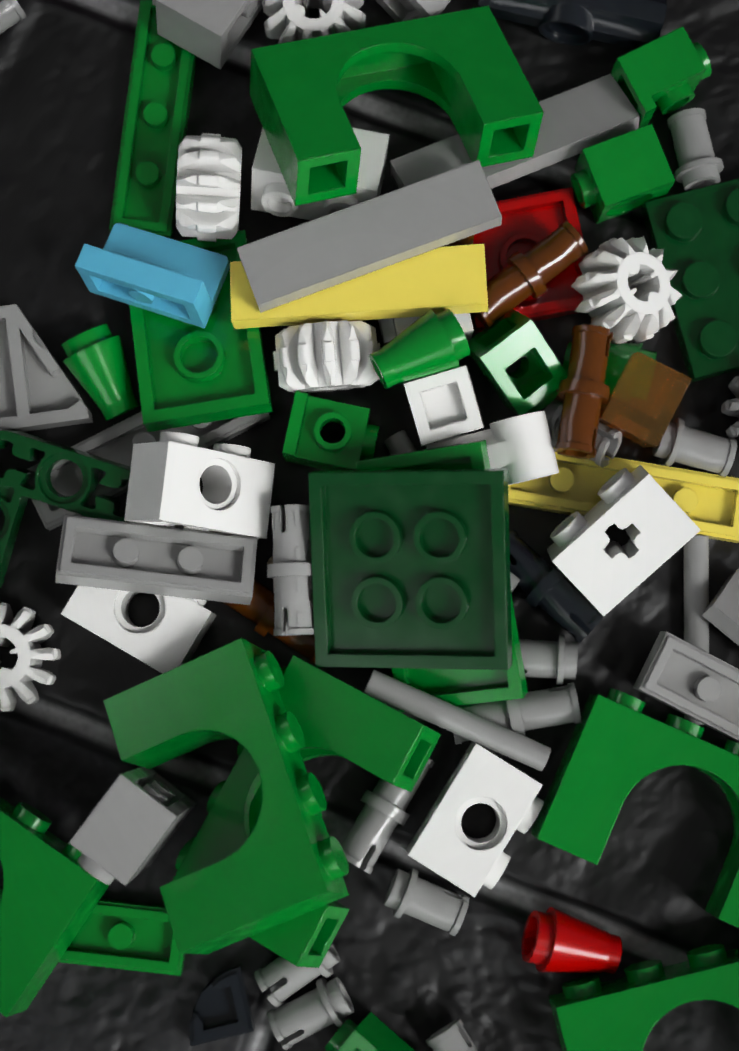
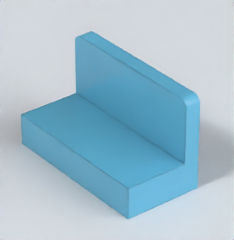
M116 223L103 249L84 243L75 268L91 293L205 329L230 269V263L225 255L129 225Z

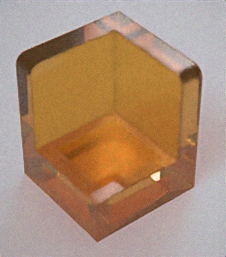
M641 352L633 353L609 396V401L601 405L599 422L612 429L615 428L621 431L624 438L644 448L658 447L692 378Z

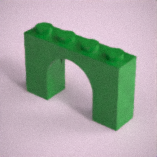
M489 6L251 49L250 97L295 206L356 194L361 147L343 106L355 97L375 90L396 89L409 91L436 103L452 120L471 161L479 160L482 167L529 158L534 155L544 111Z
M243 638L103 700L119 755L123 762L152 769L208 743L229 739L237 740L247 749L259 770L262 783L261 810L257 823L244 844L227 858L159 887L179 953L207 955L349 895L343 876L349 873L345 853L339 841L334 836L329 837L321 814L322 811L327 809L323 789L315 775L311 772L307 773L300 753V749L305 747L302 728L295 715L291 711H286L279 692V688L285 685L280 665L270 651H265Z
M293 655L288 666L281 669L285 685L279 688V692L286 711H291L295 715L302 728L305 747L300 749L303 762L320 756L344 757L390 784L412 792L441 734ZM241 743L238 744L237 755L239 757L227 780L220 782L209 797L206 807L208 815L197 836L191 838L181 849L175 864L177 873L172 881L227 858L237 851L252 833L261 810L262 783L255 761ZM334 901L252 935L250 938L296 967L319 968L350 909L338 901Z
M613 688L609 689L607 697L599 694H589L581 713V723H578L574 729L531 834L541 841L598 865L622 805L638 782L650 773L665 767L685 765L696 768L709 776L726 796L731 808L734 827L729 853L705 911L717 919L739 928V743L727 739L724 748H719L701 740L704 732L703 727L673 714H668L665 723L642 714L646 704L644 701Z
M0 797V860L4 878L0 901V1013L5 1017H9L28 1009L109 885L99 881L79 865L77 859L82 853L69 842L65 843L47 830L52 821L46 815L27 803L19 801L16 807Z
M723 944L707 945L688 951L686 953L688 961L663 967L662 960H648L625 967L626 977L601 983L598 975H590L564 982L561 985L562 993L549 996L562 1051H643L645 1042L656 1023L669 1011L682 1004L697 1000H714L730 1004L739 1009V948L726 951Z

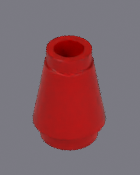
M549 907L545 912L533 910L530 913L523 932L521 952L523 961L535 964L538 972H603L614 974L619 967L622 956V940L618 935L609 934L603 929L553 907Z

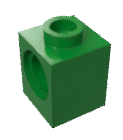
M653 124L582 149L574 168L575 173L571 174V183L575 197L582 209L590 207L596 224L642 208L645 202L666 197L675 182Z

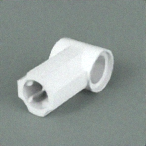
M545 411L503 419L489 424L490 429L471 434L467 433L426 445L427 449L486 440L490 469L508 468V485L559 473Z

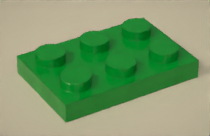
M245 230L238 231L233 239H216V242L197 241V238L180 241L225 255L229 263L241 261L237 248L249 244ZM230 269L205 329L129 305L143 425L148 432L273 412L261 328L234 329L231 322Z

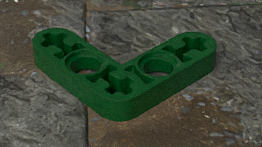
M0 430V449L6 448L9 442L13 443L12 454L18 458L36 461L39 460L38 450L45 452V456L37 466L36 472L24 468L8 469L5 475L0 473V508L5 516V524L0 532V589L5 579L28 498L91 518L129 522L124 521L125 514L119 511L120 501L117 498L105 494L97 495L95 498L96 506L89 504L88 500L93 495L98 484V469L106 472V475L99 484L111 488H121L128 483L131 467L21 431ZM60 460H71L82 471L83 484L80 490L73 496L62 495L52 486L51 471ZM34 473L35 486L29 484V480L32 478Z

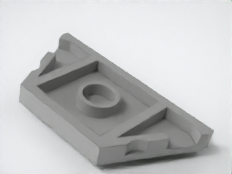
M17 304L0 306V430L26 432L92 423V413Z

